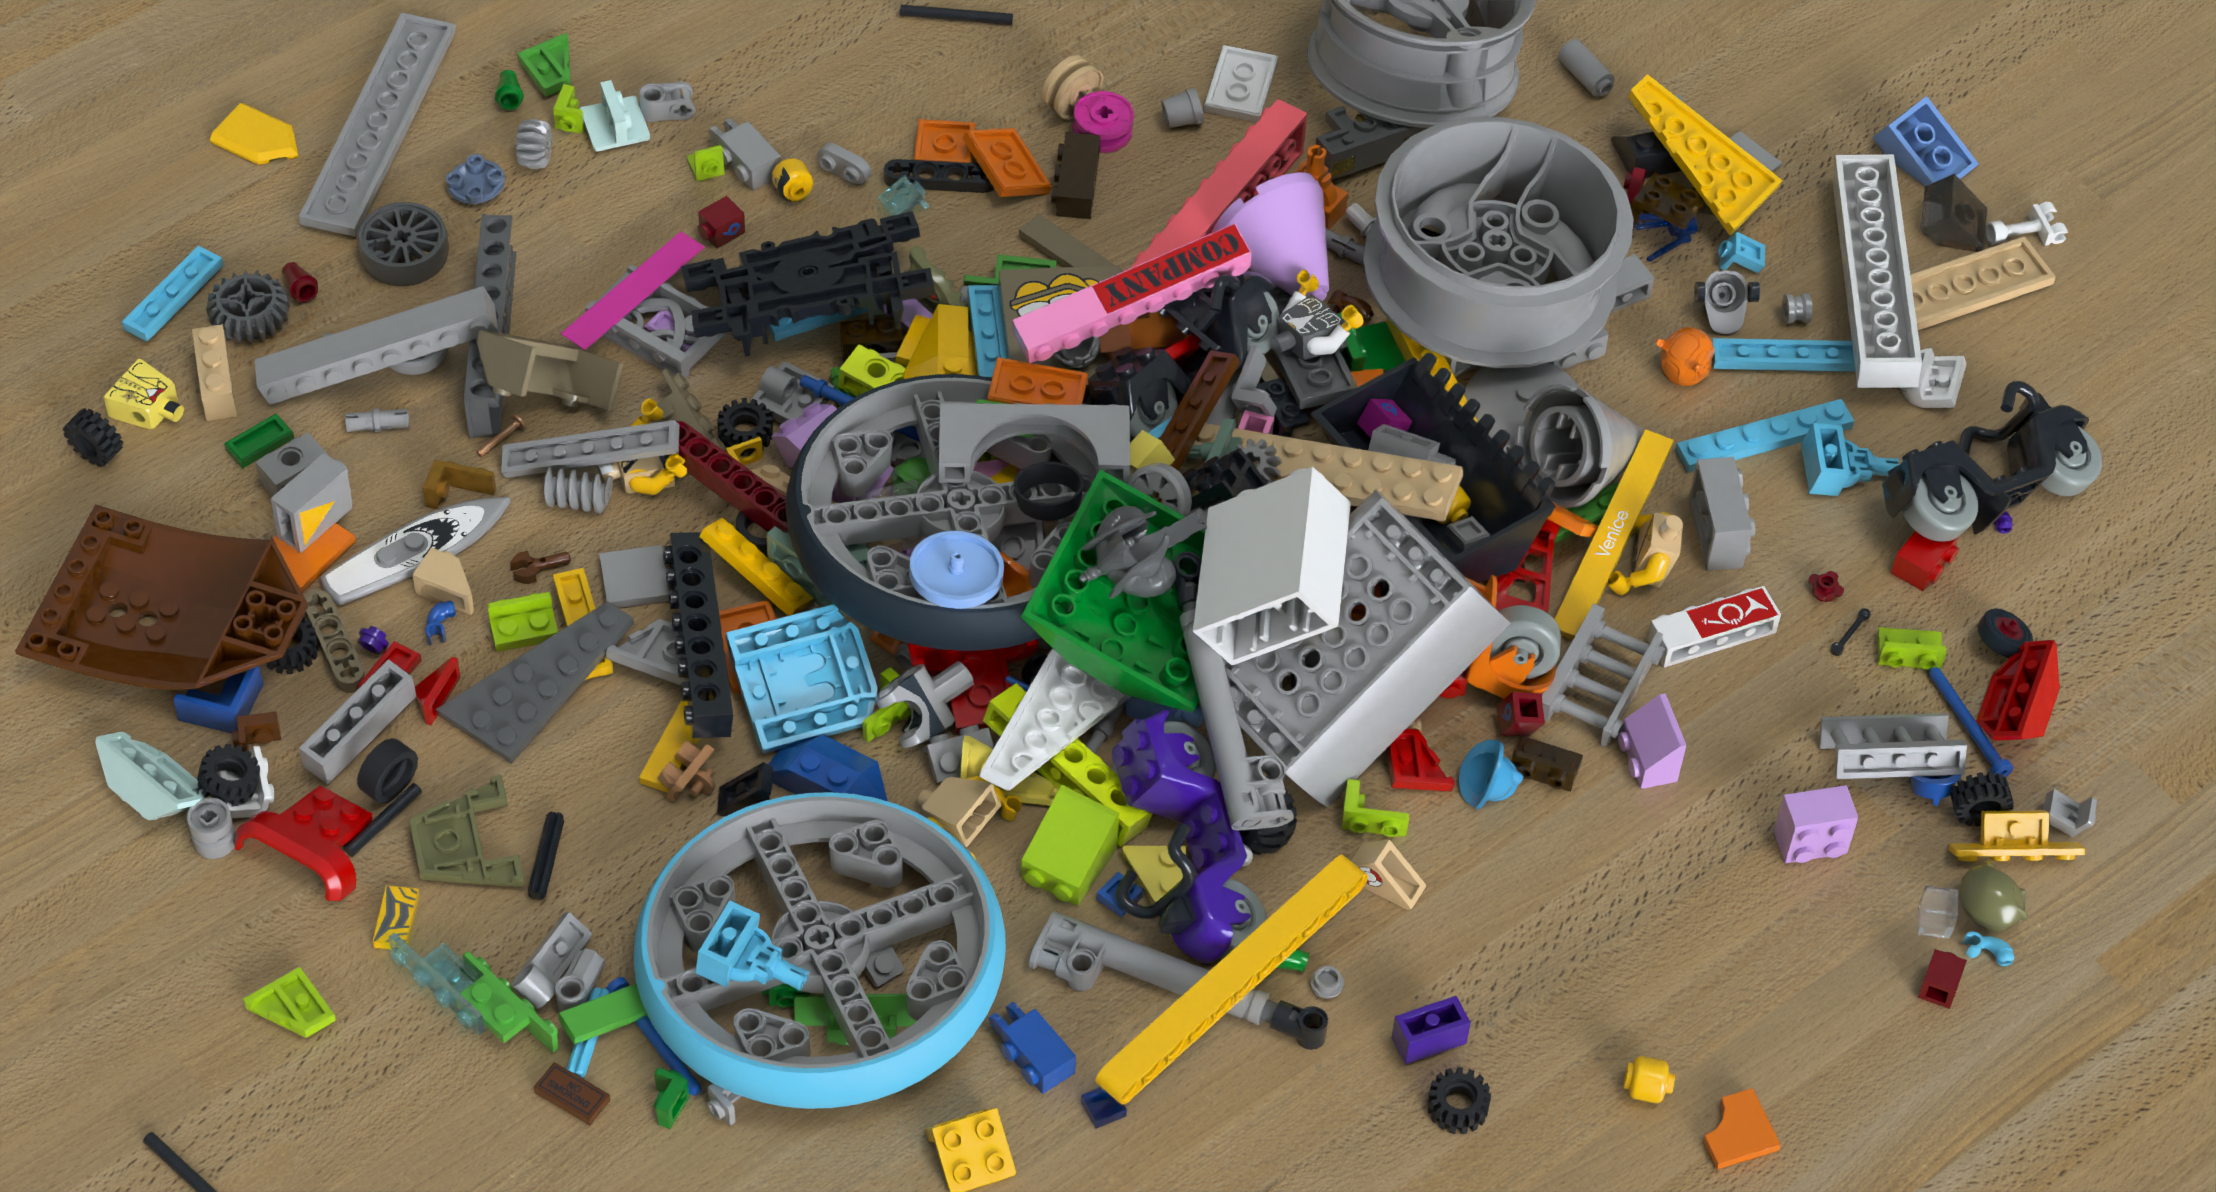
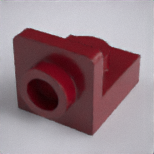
M1634 167L1633 172H1627L1623 188L1628 189L1627 196L1630 207L1634 198L1644 186L1648 170Z

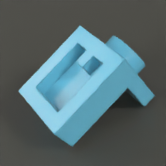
M1735 232L1728 240H1724L1718 248L1719 268L1724 271L1733 262L1756 273H1759L1765 267V245L1739 232Z

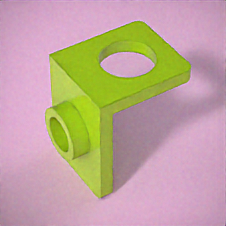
M721 145L698 150L694 154L687 156V161L697 182L725 174L723 148Z

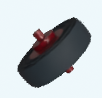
M1993 608L1988 610L1977 625L1978 634L1982 641L1994 652L2006 658H2010L2019 652V647L2025 641H2033V636L2028 626L2013 613L2003 609Z

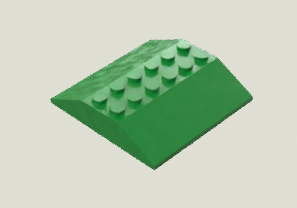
M1100 469L1023 611L1021 618L1069 664L1121 693L1193 712L1199 702V696L1183 636L1184 632L1179 620L1183 611L1178 609L1174 590L1171 588L1164 594L1146 598L1121 592L1116 597L1110 599L1109 594L1114 585L1106 575H1100L1096 579L1090 580V582L1087 580L1081 582L1079 580L1080 575L1084 574V570L1087 571L1089 567H1094L1097 564L1095 549L1083 551L1082 547L1096 537L1103 519L1116 508L1135 506L1142 510L1144 514L1155 511L1156 515L1146 519L1148 522L1146 535L1159 531L1164 526L1169 527L1173 523L1185 518V516ZM1206 529L1191 534L1184 541L1168 548L1164 557L1173 563L1180 553L1187 551L1196 554L1202 561Z

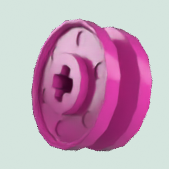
M1097 91L1089 93L1080 98L1075 105L1073 133L1100 135V153L1118 151L1125 147L1132 138L1134 120L1132 105L1123 96L1114 92Z

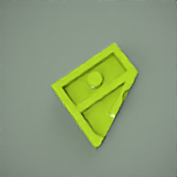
M301 967L294 969L243 998V1003L247 1010L305 1038L336 1021L333 1011Z

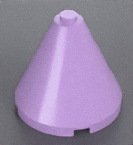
M1309 173L1285 174L1256 186L1255 188L1259 194L1246 203L1239 198L1230 205L1218 219L1213 232L1234 223L1236 224L1251 251V267L1248 269L1262 274L1275 286L1290 295H1293L1294 291H1299L1301 286L1297 281V275L1305 269L1310 274V277L1314 274L1319 282L1318 288L1313 292H1308L1306 297L1313 295L1322 302L1327 297L1326 293L1329 291L1324 197L1323 190L1318 181H1315Z

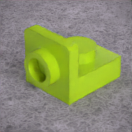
M563 84L553 108L555 129L583 133L584 116L583 111L579 109V99L575 98V86Z

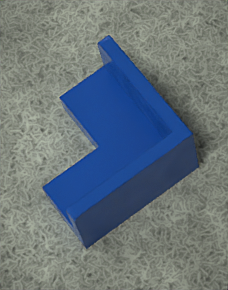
M257 666L249 669L247 673H238L228 677L220 695L196 689H188L186 695L176 694L173 701L178 721L232 734V730L238 729L237 716L250 714L263 687L260 667Z

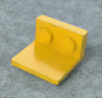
M986 1108L925 1128L928 1141L935 1142L949 1192H965L1016 1174L997 1108Z

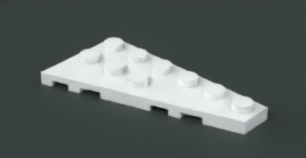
M1052 648L984 764L979 777L1007 791L1011 790L1132 696L1121 693L1069 664Z

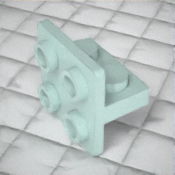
M611 80L600 82L602 103L580 108L583 111L584 125L595 152L650 140V133L636 96L622 98L620 90L615 91Z

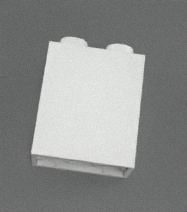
M1314 467L1295 470L1285 478L1257 489L1244 490L1237 497L1208 508L1207 529L1205 530L1193 632L1231 665L1338 627L1351 502Z

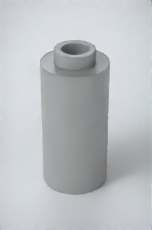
M1573 39L1561 48L1558 53V60L1593 96L1607 95L1613 89L1614 75L1580 40Z

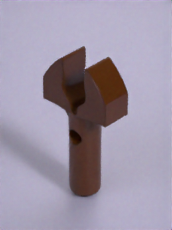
M524 551L514 556L510 561V568L513 571L515 581L530 584L537 582L536 575L539 571L569 564L571 557L565 551L536 559L530 557L528 551Z

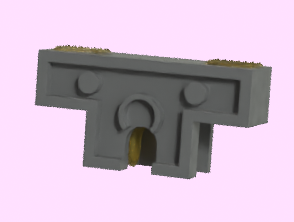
M1341 106L1326 111L1325 121L1334 131L1317 137L1316 145L1320 146V150L1322 148L1326 150L1324 165L1328 167L1327 174L1330 173L1331 180L1388 161L1390 155L1406 140L1428 128L1394 124L1373 118L1361 112L1352 121L1346 115V108Z

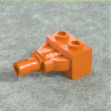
M1312 145L1307 150V161H1303L1294 173H1309L1315 181H1318L1323 190L1325 227L1330 230L1346 213L1348 192L1333 185L1331 182V174H1327L1328 167L1324 165L1325 148L1320 150L1319 145Z

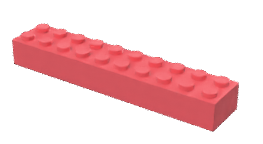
M1279 99L1270 108L1266 107L1261 114L1260 120L1255 125L1249 126L1245 137L1239 143L1236 142L1232 146L1229 155L1224 161L1220 160L1217 163L1213 174L1208 179L1204 178L1198 191L1193 197L1189 196L1185 200L1182 209L1177 215L1173 214L1170 217L1166 228L1161 233L1155 234L1150 246L1145 252L1141 251L1137 255L1131 268L1213 233L1218 219L1237 199L1241 198L1246 203L1259 194L1255 188L1256 186L1285 175L1304 152L1307 113Z

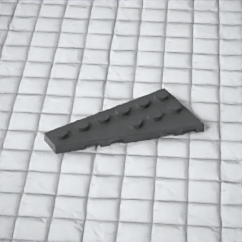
M607 601L436 709L437 714L512 764L606 656L607 648L612 644L616 645L634 624L633 618Z

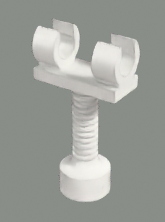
M2044 202L2040 205L2033 204L2029 214L2031 221L2006 226L2002 221L1987 223L1985 228L1986 238L1990 245L2003 244L2009 236L2037 231L2043 244L2047 246L2050 243H2062L2066 240L2063 233L2069 232L2063 223H2056L2052 226L2048 223L2054 219L2051 212H2057L2051 202Z

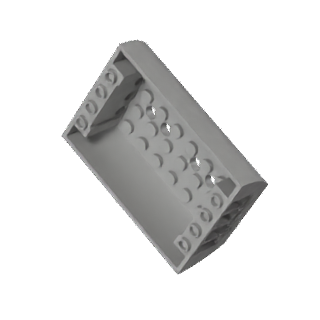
M1375 489L1349 515L1338 627L1235 665H1231L1224 658L1223 661L1240 727L1267 755L1275 756L1284 763L1286 768L1285 774L1328 808L1346 790L1347 779L1356 780L1511 623L1381 492ZM1382 581L1388 582V594L1382 598H1377L1374 595L1376 584ZM1356 605H1365V617L1360 621H1353L1351 618L1352 609ZM1312 651H1318L1320 654L1319 663L1313 668H1308L1305 665V657ZM1294 674L1297 678L1295 688L1290 691H1284L1282 688L1284 677Z

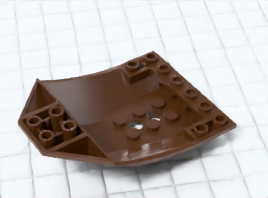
M95 504L15 652L16 655L107 681L161 690L197 689L282 658L308 608V603L273 537L270 540L247 539L190 531L152 522ZM116 609H123L127 612L120 617L110 615ZM150 614L157 618V622L151 626H143L139 623V619L144 615Z

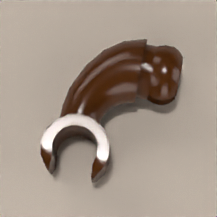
M1334 291L1328 300V304H1336L1332 310L1336 314L1342 313L1346 306L1353 305L1362 315L1363 323L1371 321V317L1374 316L1371 306L1366 301L1348 296L1343 291Z

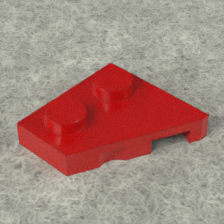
M1405 729L1386 748L1392 788L1452 792L1455 785L1452 776L1446 777L1439 767L1441 760L1428 747L1427 741L1419 729Z

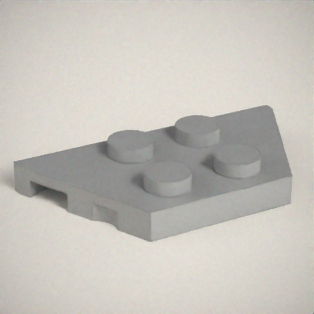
M658 619L649 624L646 629L638 630L629 635L628 642L619 647L612 644L607 648L606 659L678 685H681V682H685L684 678L678 677V659L682 658L681 655H676L675 636L679 635L678 632H673L672 623Z

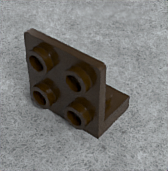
M1654 172L1634 198L1630 207L1634 219L1633 230L1640 222L1645 223L1650 213L1681 229H1685L1705 201L1696 191L1685 188L1673 182L1669 177Z

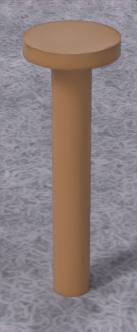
M513 414L511 416L513 422L477 450L478 456L482 457L518 427L524 430L526 424L517 414Z

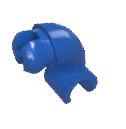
M449 600L443 603L441 601L435 604L428 613L425 632L429 645H432L431 637L433 635H441L443 642L446 641L445 628L440 622L456 615L453 601Z

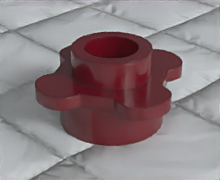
M1828 571L1822 575H1810L1808 582L1813 585L1812 594L1817 600L1830 602L1836 597L1843 595L1844 588L1839 585L1838 574Z

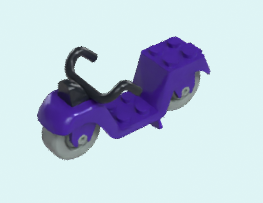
M1165 709L1146 719H1135L1122 731L1123 739L1112 749V760L1119 776L1122 792L1129 806L1181 822L1171 836L1167 848L1171 860L1181 869L1183 878L1155 904L1143 906L1135 903L1129 897V892L1137 881L1138 875L1134 871H1127L1117 887L1116 901L1123 911L1133 917L1155 919L1160 916L1159 927L1161 933L1171 934L1176 946L1190 958L1201 963H1211L1218 958L1223 959L1267 920V915L1262 902L1249 887L1237 880L1230 879L1243 866L1246 859V851L1239 830L1231 828L1220 782L1214 779L1216 765L1211 746L1206 738L1192 726L1179 721L1165 722L1170 710ZM1185 839L1190 849L1192 861L1181 850Z

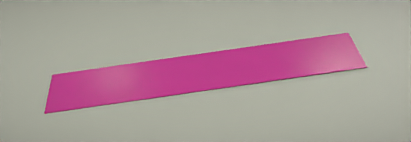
M680 231L561 334L586 350L681 268L680 266H684L705 247Z

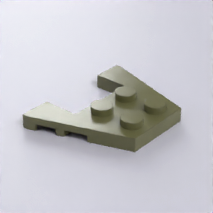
M502 775L491 778L489 784L477 790L472 788L467 790V795L450 803L446 800L409 819L421 880L511 887L525 886L519 855L489 861L484 860L474 815L475 812L508 806Z

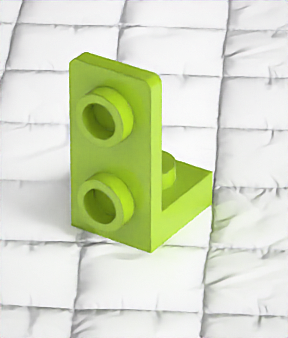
M891 667L881 673L880 691L892 680L900 676ZM905 701L895 702L887 707L880 708L867 717L862 723L863 739L866 742H870L876 737L883 736L899 720L907 719L912 714L909 705Z
M1347 779L1342 829L1351 830L1355 833L1384 834L1388 837L1407 836L1408 813L1364 808L1365 794L1359 793L1360 780Z

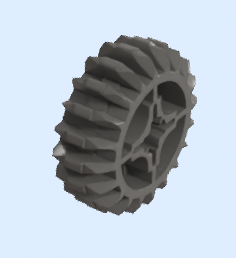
M245 270L244 274L240 276L233 273L231 279L222 278L221 285H214L213 292L208 293L206 309L209 322L212 326L223 324L227 341L235 338L238 344L243 340H248L252 344L253 339L257 338L264 341L265 335L274 336L275 329H283L284 321L288 320L290 304L287 291L284 289V286H281L279 280L272 279L269 273L261 276L258 270L254 274H248Z

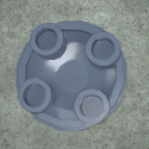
M479 154L470 155L466 162L455 167L445 178L448 191L453 198L467 204L489 201L500 193L505 183V175L501 167L492 161L484 160L483 156Z

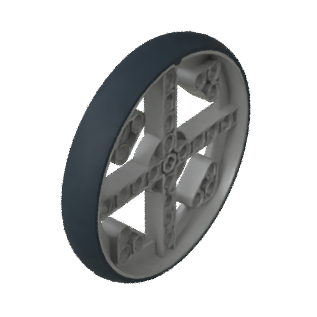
M935 374L898 380L869 390L845 403L829 415L813 431L793 465L787 487L785 507L791 542L803 569L814 585L840 610L859 623L881 634L918 646L957 651L1006 648L1041 638L1021 618V615L1071 522L1057 525L1032 554L1029 584L1033 589L1007 598L1002 583L998 592L987 602L975 607L962 609L942 607L923 598L910 581L909 557L889 547L876 546L868 551L865 568L852 556L845 546L915 536L927 538L933 534L945 531L969 532L981 536L991 543L1000 534L1004 525L1042 521L1025 515L1019 509L1014 482L996 483L990 477L973 471L971 483H939L940 403L976 404L977 399L987 400L992 381L990 377L964 374ZM915 425L931 475L920 485L916 494L831 504L836 482L840 491L846 496L858 497L863 495L891 464L893 440L890 432ZM1034 434L1033 438L1017 435L1004 439L987 450L990 454L1022 470L1036 463L1050 462L1051 453L1054 454L1063 464L1075 468L1082 475L1084 485L1081 503L1096 477L1093 465L1081 450L1065 440L1049 435ZM1044 483L1031 487L1023 496L1039 503H1056L1072 497L1075 492L1061 484ZM1074 512L1072 515L1068 517H1074L1076 512Z

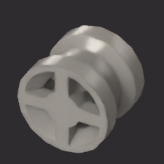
M1802 293L1797 297H1794L1792 294H1784L1782 299L1784 322L1789 324L1795 320H1801L1803 323H1809L1813 312L1810 294Z

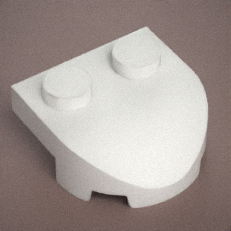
M1932 348L1921 350L1922 366L1919 387H1900L1902 394L1911 404L1920 408H1955L1966 368L1964 356H1934Z

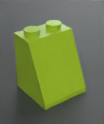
M1061 785L1021 860V878L1032 887H1040L1052 893L1060 901L1070 902L1079 906L1117 850L1119 812Z

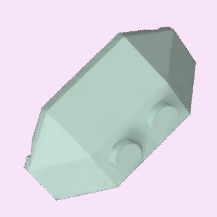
M123 731L96 737L95 744L108 787L139 812L143 818L157 820L162 817L175 815L190 809L191 806L204 798L202 795L203 789L199 790L197 779L166 753L144 742L132 740L131 735Z

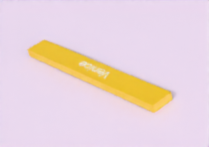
M1645 429L1554 619L1559 626L1561 636L1573 640L1593 603L1598 605L1673 447V439Z

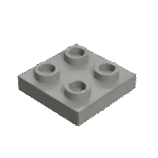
M783 361L778 368L770 366L766 369L760 380L759 390L750 399V403L752 399L757 400L758 406L764 403L766 409L771 411L772 419L784 423L789 419H797L803 415V409L810 404L816 402L826 404L829 399L823 396L818 398L813 395L812 391L799 385L803 375L818 381L820 378ZM828 383V386L835 389L834 385Z

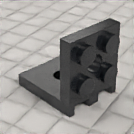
M1241 448L1221 458L1215 456L1209 459L1203 467L1197 470L1191 468L1182 474L1191 492V510L1218 497H1221L1223 501H1227L1237 497L1244 490L1257 489L1268 484Z

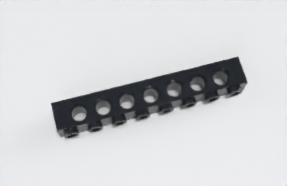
M701 532L670 533L669 546L663 547L664 565L670 566V568L666 569L667 587H672L673 589L669 591L670 609H675L676 612L672 613L673 632H678L679 636H675L676 655H681L682 658L678 659V677L684 678L685 681L681 682L682 702L687 701L688 706H684L685 725H690L692 738L731 737L733 709L710 546L699 537Z

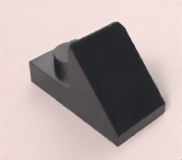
M762 762L720 786L717 814L728 816L745 807L770 800L773 786V767Z

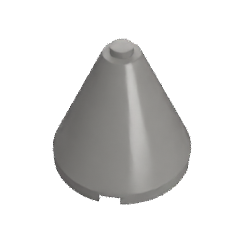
M1557 384L1538 390L1527 401L1523 410L1528 412L1524 424L1517 425L1515 445H1520L1525 450V455L1522 458L1525 466L1530 461H1535L1540 466V471L1534 479L1538 484L1545 477H1551L1555 481V487L1548 498L1563 508L1581 506L1590 501L1627 468L1645 430L1584 389L1571 384Z

